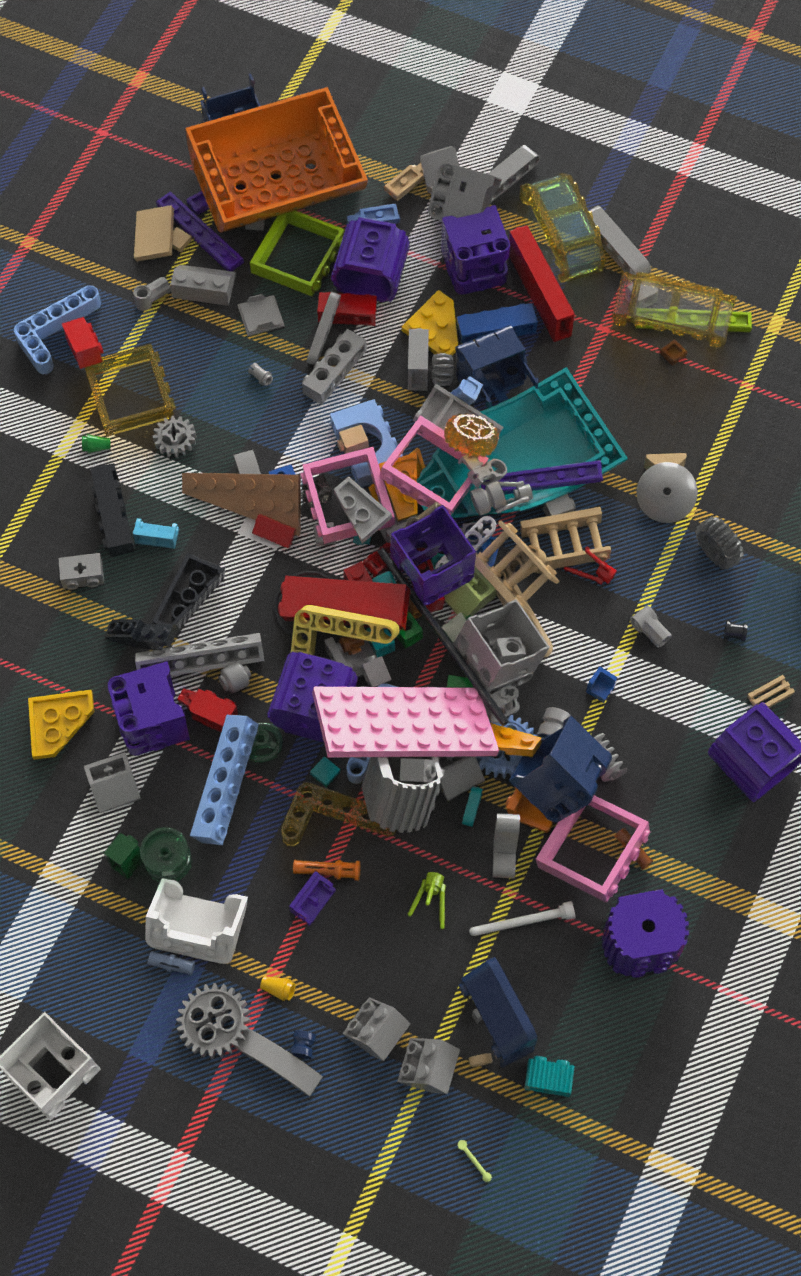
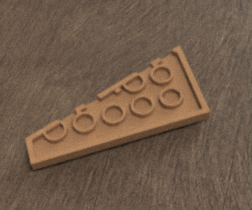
M182 473L183 494L254 520L257 519L258 514H262L296 528L295 535H301V475Z

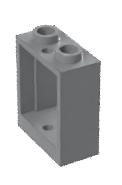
M409 329L408 390L427 391L429 329Z

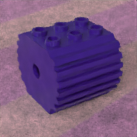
M358 217L356 221L351 220L346 226L331 275V280L336 289L344 294H370L377 296L378 302H391L397 294L410 248V241H408L409 238L406 236L405 231L400 230L393 223Z
M291 652L286 658L267 713L270 722L276 727L283 729L284 732L324 743L312 695L313 688L356 687L358 681L356 673L352 671L351 667L345 666L340 662L302 652Z
M761 702L727 727L711 745L708 755L752 802H755L801 764V741L765 703Z
M663 889L618 897L616 906L611 908L602 935V949H605L604 956L609 957L607 962L609 966H614L612 970L615 973H622L625 976L632 975L633 978H638L651 971H654L655 974L668 971L667 969L671 967L672 963L678 961L686 946V939L689 936V930H687L689 922L685 921L687 918L686 912L682 913L683 906L676 904L678 900L674 896H667L664 894ZM647 920L652 921L655 925V930L650 933L645 932L642 928V923Z

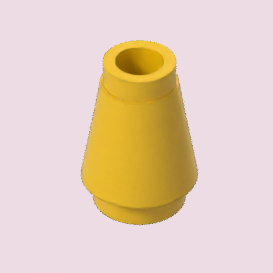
M267 976L263 977L260 984V989L282 1001L291 1000L296 987L295 983L291 982V979Z

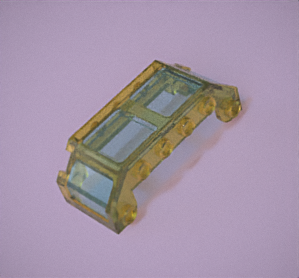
M559 173L555 177L520 185V199L523 204H530L553 251L555 265L561 271L558 274L561 284L603 271L606 256L601 243L600 228L598 225H595L593 214L590 210L588 211L584 196L580 195L578 184L573 181L571 175Z

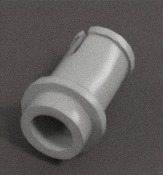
M253 363L250 366L254 370L248 369V373L258 379L261 385L268 386L273 380L272 374L269 371L266 372L257 363Z

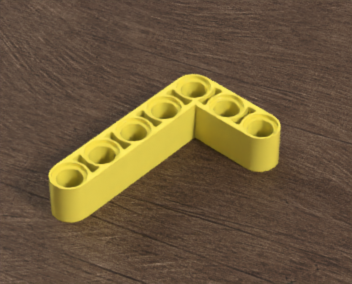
M306 605L295 614L291 652H302L314 656L317 631L388 644L399 634V626L392 620ZM303 613H307L310 616V621L304 618ZM323 616L329 618L330 624L324 622ZM343 620L348 621L351 628L345 627ZM364 624L370 626L371 632H367L364 629ZM384 628H388L392 636L386 635ZM301 633L307 635L308 641L302 638Z

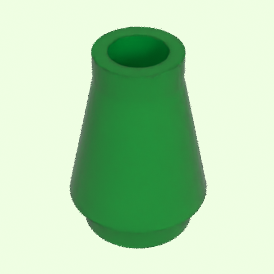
M90 434L82 436V452L89 454L110 450V438Z

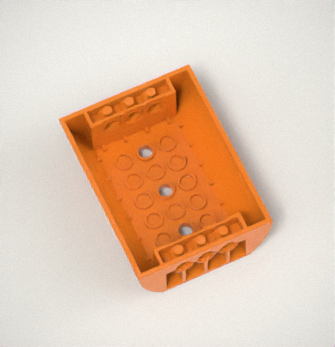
M328 87L185 128L193 170L216 227L221 233L364 190L367 186L368 179ZM314 164L316 167L314 169H308L306 165ZM273 174H278L281 176V178L275 180L271 176ZM242 184L246 188L243 190H238L236 186Z

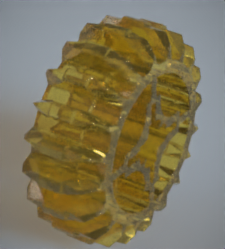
M458 413L457 415H452L446 423L444 437L445 442L449 443V447L454 448V451L467 454L469 457L472 455L478 458L479 455L482 457L491 455L497 447L499 433L494 424L488 422V419H483L481 416L478 417L474 414L469 415L465 413L463 415Z

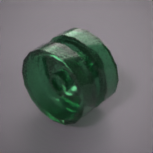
M168 827L155 829L148 833L141 843L140 857L149 876L155 881L161 882L162 878L179 881L189 872L192 864V854L185 837L176 829Z

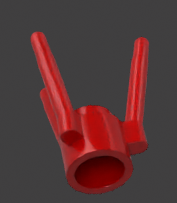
M588 546L585 547V553L600 565L596 571L598 577L573 568L564 567L565 571L591 579L600 585L603 582L609 584L617 572L616 569L605 561H601L589 551L590 548Z

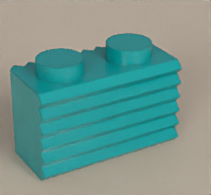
M534 1056L533 1059L529 1058L524 1090L570 1097L575 1066L570 1065V1062L566 1060H556L555 1063L547 1061V1058L542 1056Z

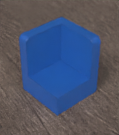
M599 666L588 682L586 692L604 703L615 688L617 677Z

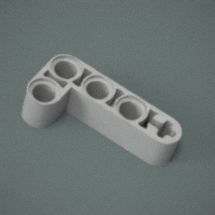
M497 814L493 842V878H515L516 849L520 827L519 814Z

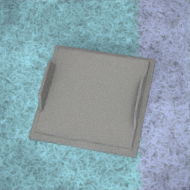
M260 294L249 297L245 303L237 304L247 336L285 327L274 295L264 297Z

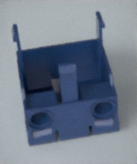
M251 73L248 74L250 87L209 99L207 98L205 88H201L204 100L200 101L203 123L261 106L254 91L255 81Z
M511 325L455 347L456 376L459 384L463 379L467 380L469 376L483 384L473 405L485 400V405L491 408L490 398L494 396L499 403L508 400L504 392L523 385L527 375L534 387L538 389V378L534 377L527 366L525 348Z

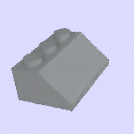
M179 265L174 269L170 283L172 297L229 306L236 272Z

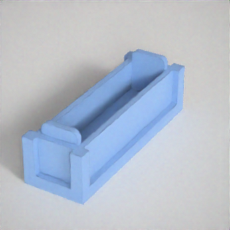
M469 376L467 380L463 379L460 386L453 390L451 394L471 405L476 401L483 384Z

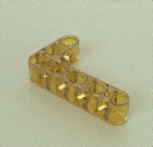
M308 782L302 783L298 787L281 828L283 842L291 847L300 843L313 811L384 836H392L397 832L396 829L395 832L390 831L387 827L383 829L379 823L370 821V819H364L362 816L368 813L364 801ZM305 792L313 794L310 798L302 797ZM325 799L333 801L330 805H324L322 802ZM346 806H350L353 808V810L348 813L344 812L342 809ZM298 811L305 813L300 818L295 817L294 814ZM291 830L297 832L294 837L286 836V833Z

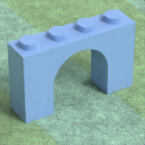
M375 399L330 414L331 426L337 440H339L340 431L362 425L365 433L372 434L380 440L382 445L375 453L378 464L386 462L398 446L395 437L392 438L390 435L388 421L384 422L383 410L380 405L377 406ZM367 462L351 466L352 475L360 487L374 483Z

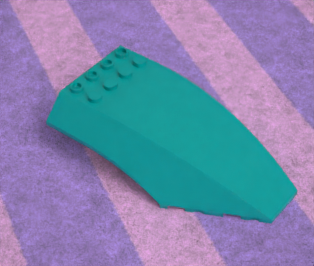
M567 367L538 383V389L533 386L500 404L480 411L503 426L502 431L489 449L486 457L489 458L488 462L492 459L503 461L507 467V473L601 460L603 475L628 460ZM438 447L432 456V460L421 471L417 483L450 503L468 478L470 470L466 464H459L458 459ZM474 484L452 513V518L479 516L470 496V491L477 489ZM585 484L532 491L533 500L521 503L500 513L523 511L570 493ZM514 494L504 495L506 500L514 498ZM422 506L424 511L428 508L426 506ZM491 507V511L484 515L498 514L496 513L497 509Z

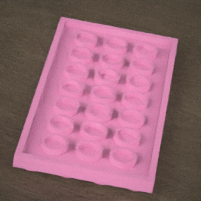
M313 688L312 695L328 757H477L498 755L499 749L483 700L475 688Z

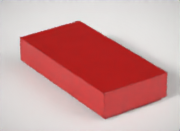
M258 514L252 534L290 548L296 528Z

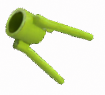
M435 872L427 873L426 880H422L421 888L408 912V916H412L424 891L428 893L425 903L427 906L430 904L432 895H437L440 892L441 929H444L446 885L443 884V875Z

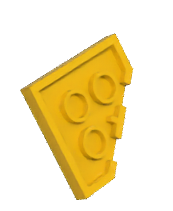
M438 290L402 326V332L409 336V329H429L428 350L433 354L446 353L453 356L456 353L455 347L458 346L454 303L451 298Z
M92 690L28 698L33 759L55 757L94 713Z

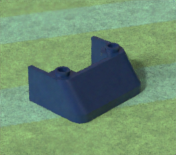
M492 957L461 978L460 985H458L464 998L468 996L470 1000H473L493 1038V1045L490 1047L495 1058H500L501 1068L534 1052L538 1039L536 1032L497 959Z

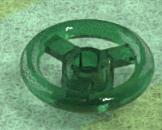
M258 722L257 734L255 735L249 759L255 762H267L279 754L283 745V739L280 731L274 725ZM263 729L270 730L275 735L276 742L270 741L268 732ZM259 739L265 740L262 743L258 742ZM267 747L274 749L271 753L264 756L254 754L259 748Z

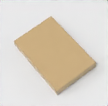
M172 205L137 211L134 259L136 261L172 256L174 208Z

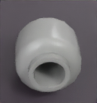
M236 662L221 669L218 678L225 691L236 693L249 685L251 672L246 665L242 666Z

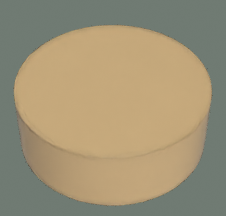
M491 1053L469 1057L471 1067L483 1066L493 1062Z

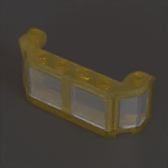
M622 272L612 321H615V324L619 326H626V324L634 322L635 326L645 327V325L653 326V329L657 331L668 329L672 330V333L676 335L691 334L692 338L702 340L704 337L709 341V345L721 347V345L726 343L737 297L723 294V290L643 272H637L636 275Z

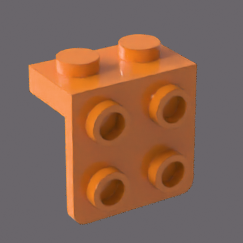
M515 787L513 795H510L506 801L505 807L508 814H519L520 823L543 832H549L554 822L548 820Z

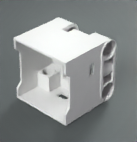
M45 1012L0 1056V1069L5 1073V1076L50 1121L66 1106L63 1102L82 1083L87 1084L101 1070L93 1059ZM74 1050V1057L70 1060H65L66 1052ZM47 1051L72 1074L56 1091L32 1068ZM35 1084H41V1090L37 1094H31V1088Z

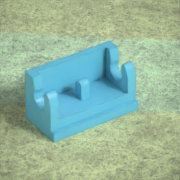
M137 519L133 530L134 541L136 544L175 549L179 527L174 523L172 527L141 522V519Z

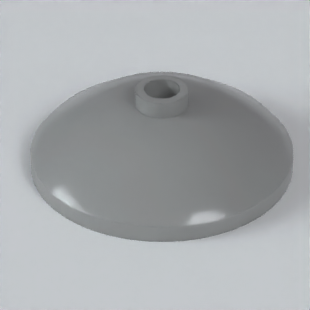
M663 462L650 467L643 473L637 485V501L640 508L649 518L657 522L672 523L683 519L691 512L697 500L698 491L694 477L686 468L676 463ZM665 488H669L671 490V493L669 495H665L663 493V490Z

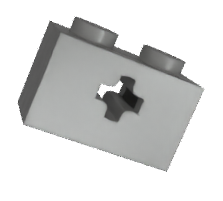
M100 553L59 558L60 581L63 589L74 590L78 587H96L99 584H104L103 562Z

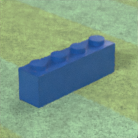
M532 303L519 304L491 311L485 310L480 313L463 314L457 317L456 328L460 343L463 344L508 325L513 327L516 336L536 333L537 319Z

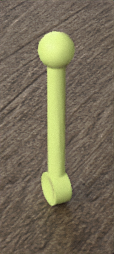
M459 1141L458 1148L467 1154L483 1175V1180L489 1182L492 1178L491 1174L486 1173L467 1148L466 1141Z

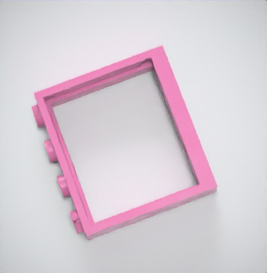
M420 416L384 463L379 477L387 481V484L398 488L404 495H409L417 500L420 505L429 508L432 504L438 502L441 506L444 505L449 514L452 515L473 486L469 477L449 503L392 466L416 434L458 460L462 456L473 452L477 453V458L484 464L488 462L489 458Z
M373 447L303 465L304 472L300 473L302 483L308 486V490L305 491L308 502L313 504V508H310L313 520L317 519L319 525L315 526L318 537L322 536L324 544L358 535L351 522L327 528L313 481V475L367 462L379 502L392 514V518L379 530L395 525V516L384 480L379 477L381 471Z
M594 795L591 803L588 804L589 806L636 828L603 886L552 861L585 807L558 822L538 854L536 862L538 868L607 903L609 898L614 893H617L619 881L627 876L629 872L628 866L632 860L635 861L638 858L639 848L643 842L646 843L648 841L651 831L648 821Z

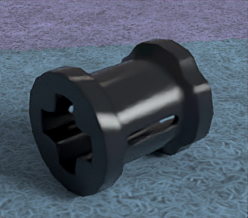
M727 620L724 629V639L731 637L745 642L748 624H733Z

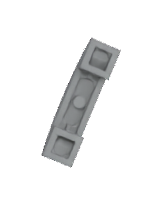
M249 1029V1032H243L242 1035L246 1040L239 1039L237 1043L240 1047L234 1046L235 1049L252 1060L255 1059L289 1081L292 1086L309 1097L322 1079L319 1073L285 1049L253 1030Z

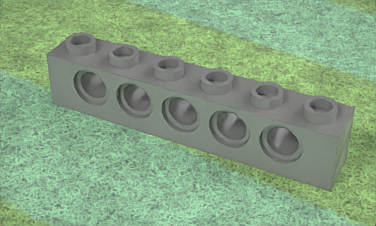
M260 633L164 648L162 650L139 652L135 656L136 668L139 670L167 661L171 676L224 668L236 662L242 665L264 661Z

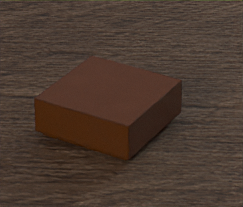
M675 339L660 349V354L672 366L686 357L688 353Z

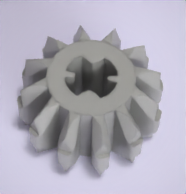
M446 353L434 354L431 366V378L434 385H451L454 374L452 355Z

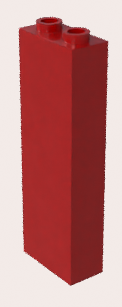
M528 225L511 230L509 234V257L553 341L556 342L572 336L575 314Z
M285 576V582L281 584V593L283 595L282 602H279L278 613L285 621H294L295 614L306 605H313L392 620L398 624L399 630H405L411 590L406 584ZM303 613L304 618L310 621V616L307 613ZM323 616L324 622L330 624L329 618ZM343 620L344 626H351L348 621Z

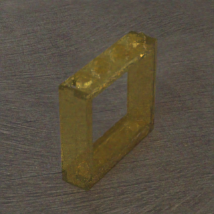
M152 344L102 357L103 362L85 367L106 437L160 422L164 418L170 419L171 416H174L173 409H176L174 399L168 396L171 393L168 381H163V378L166 377L163 366H158L157 362H160V357L157 351H153ZM150 361L164 406L110 421L96 375Z

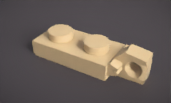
M421 163L417 166L409 165L384 186V190L395 200H400L424 180Z

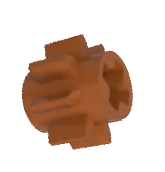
M343 636L338 640L343 652H348L349 655L361 652L360 647L364 646V640Z

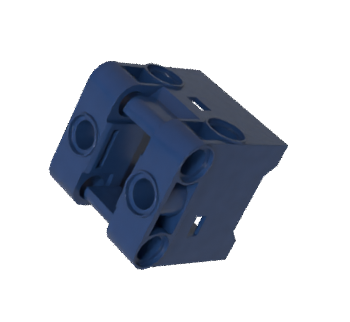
M569 716L563 721L562 728L541 739V746L533 757L522 756L509 781L548 820L559 822L591 803L598 789L596 781L606 773L612 756L572 716Z

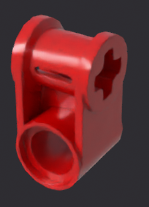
M390 542L384 544L381 547L384 548L387 553H391ZM377 551L370 554L362 562L365 568L373 575L372 578L390 571Z

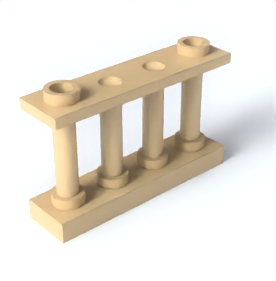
M601 507L520 521L522 538L529 537L531 545L539 549L537 536L544 533L550 535L554 556L546 558L545 566L549 564L553 569L594 562L585 551H582L577 528L583 526L590 528L594 549L589 551L603 562L610 559L611 547H602L597 524L601 523L602 520ZM567 529L570 532L574 553L562 554L557 532ZM540 569L534 571L535 573H543Z
M500 520L498 524L504 531L482 553H476L475 567L507 602L517 599L527 614L530 611L526 606L527 600L548 579L557 584L559 582L555 576L557 572L549 564L547 566L543 564L516 535L518 530L511 523L505 524ZM511 537L517 545L495 567H490L487 564L488 558ZM524 551L530 559L508 581H503L500 578L501 572ZM537 565L543 573L521 595L518 594L516 596L513 592L514 586Z

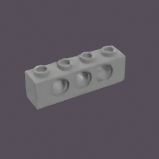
M349 329L340 334L333 347L327 349L324 358L315 364L310 375L304 377L302 381L303 394L323 405L367 351L366 339Z

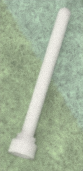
M572 901L564 902L558 909L472 927L469 933L472 936H477L559 917L571 920L575 919V911Z

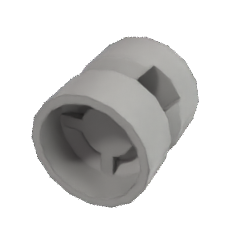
M498 481L487 484L485 490L477 488L470 491L473 505L479 516L491 511V507L499 509L507 505Z
M546 708L543 716L544 722L539 727L537 737L546 738L563 727V721L571 715L559 708Z

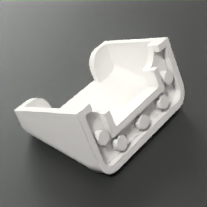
M162 878L146 915V942L155 949L221 964L229 963L236 948L248 897L232 894L226 898L224 904L185 896L183 895L182 886L177 881Z

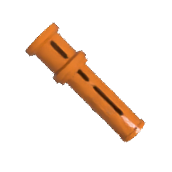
M294 860L293 874L313 875L316 871L320 875L334 876V878L339 880L342 877L354 878L355 881H359L361 864L360 861L350 863L338 860L332 863Z

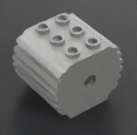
M370 757L362 785L370 821L379 823L383 829L387 827L393 832L396 829L400 833H403L404 830H407V833L412 832L414 828L417 831L420 830L421 826L423 828L426 827L431 811L435 808V799L440 792V783L444 780V769L440 767L439 757ZM401 758L435 760L436 775L434 781H400Z

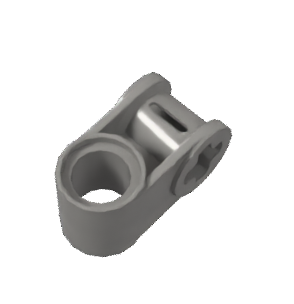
M505 686L490 695L506 717L520 709L519 702L517 701L519 692L514 686ZM483 700L489 720L493 723L499 722Z

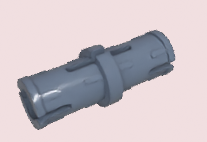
M151 951L148 965L167 969V972L176 971L191 976L194 971L195 961L177 958L174 954L168 956Z

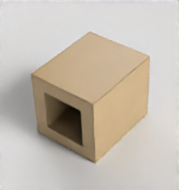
M362 425L339 432L337 444L340 452L344 451L347 454L369 448L368 438Z

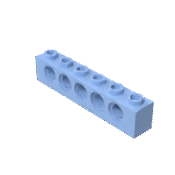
M226 715L190 833L191 837L201 843L223 845L227 835V829L259 725L248 716Z

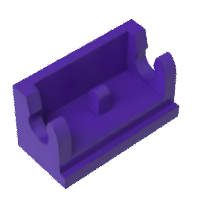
M315 871L290 904V912L308 925H311L336 889L329 880Z

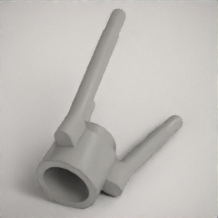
M484 481L482 484L487 485L491 483V481ZM524 481L498 482L500 486L517 487V489L513 490L514 498L506 500L507 505L497 509L496 513L533 500L531 487L529 484L524 485Z

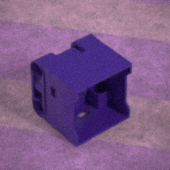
M496 205L486 207L484 212L460 218L452 215L442 217L441 252L454 290L458 294H468L502 286L507 281L508 266L506 260L509 258L510 242ZM483 231H491V234L482 235Z
M444 505L434 509L428 516L410 526L400 528L391 533L390 556L399 570L406 572L413 583L414 592L423 605L426 606L437 601L474 578L476 551ZM418 548H424L425 550H423V551H418L417 549H418ZM443 551L449 562L433 571L428 570L421 574L416 566Z
M167 661L114 676L109 680L108 689L112 699L111 703L121 736L124 739L129 754L139 756L190 740L182 706L174 702L176 694Z

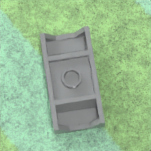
M435 384L428 398L413 419L416 422L420 416L424 417L484 456H486L503 429V426Z

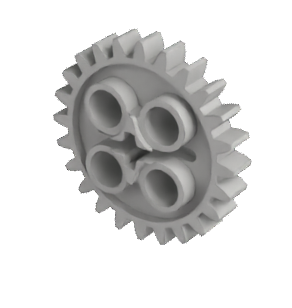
M216 983L213 984L212 989H209L207 984H205L204 991L202 992L199 988H196V996L189 993L188 996L191 1000L189 1002L182 1001L186 1008L178 1009V1012L183 1015V1017L176 1019L178 1023L183 1024L177 1028L179 1032L183 1033L180 1039L182 1041L187 1040L185 1043L187 1048L193 1046L192 1052L194 1054L200 1050L202 1057H205L207 1052H209L212 1059H214L215 1052H218L220 1057H223L224 1050L231 1054V1046L240 1047L237 1043L238 1039L246 1040L242 1032L250 1031L245 1026V1024L251 1023L250 1018L245 1017L250 1014V1010L243 1009L247 1005L246 1001H240L242 998L240 993L234 995V988H230L227 992L225 984L220 989H218ZM218 1001H223V1007L215 1010L214 1004ZM196 1013H204V1016L201 1020L194 1021V1016ZM212 1017L216 1018L215 1024H212ZM228 1020L234 1021L232 1028L224 1029L225 1022ZM207 1032H214L211 1040H204V1035Z

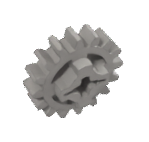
M171 416L169 421L164 418V423L158 422V429H154L153 440L155 447L160 449L161 454L167 452L168 457L171 454H175L177 458L179 453L186 455L185 450L191 451V445L196 444L195 438L197 436L194 425H190L188 419L183 422L181 416L178 420H175L174 416Z

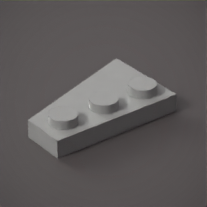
M347 477L334 489L338 501L362 544L392 518V514L350 477Z

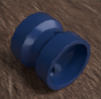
M295 1030L293 1035L294 1045L291 1046L290 1053L297 1058L312 1059V1044L315 1043L316 1035L307 1031Z

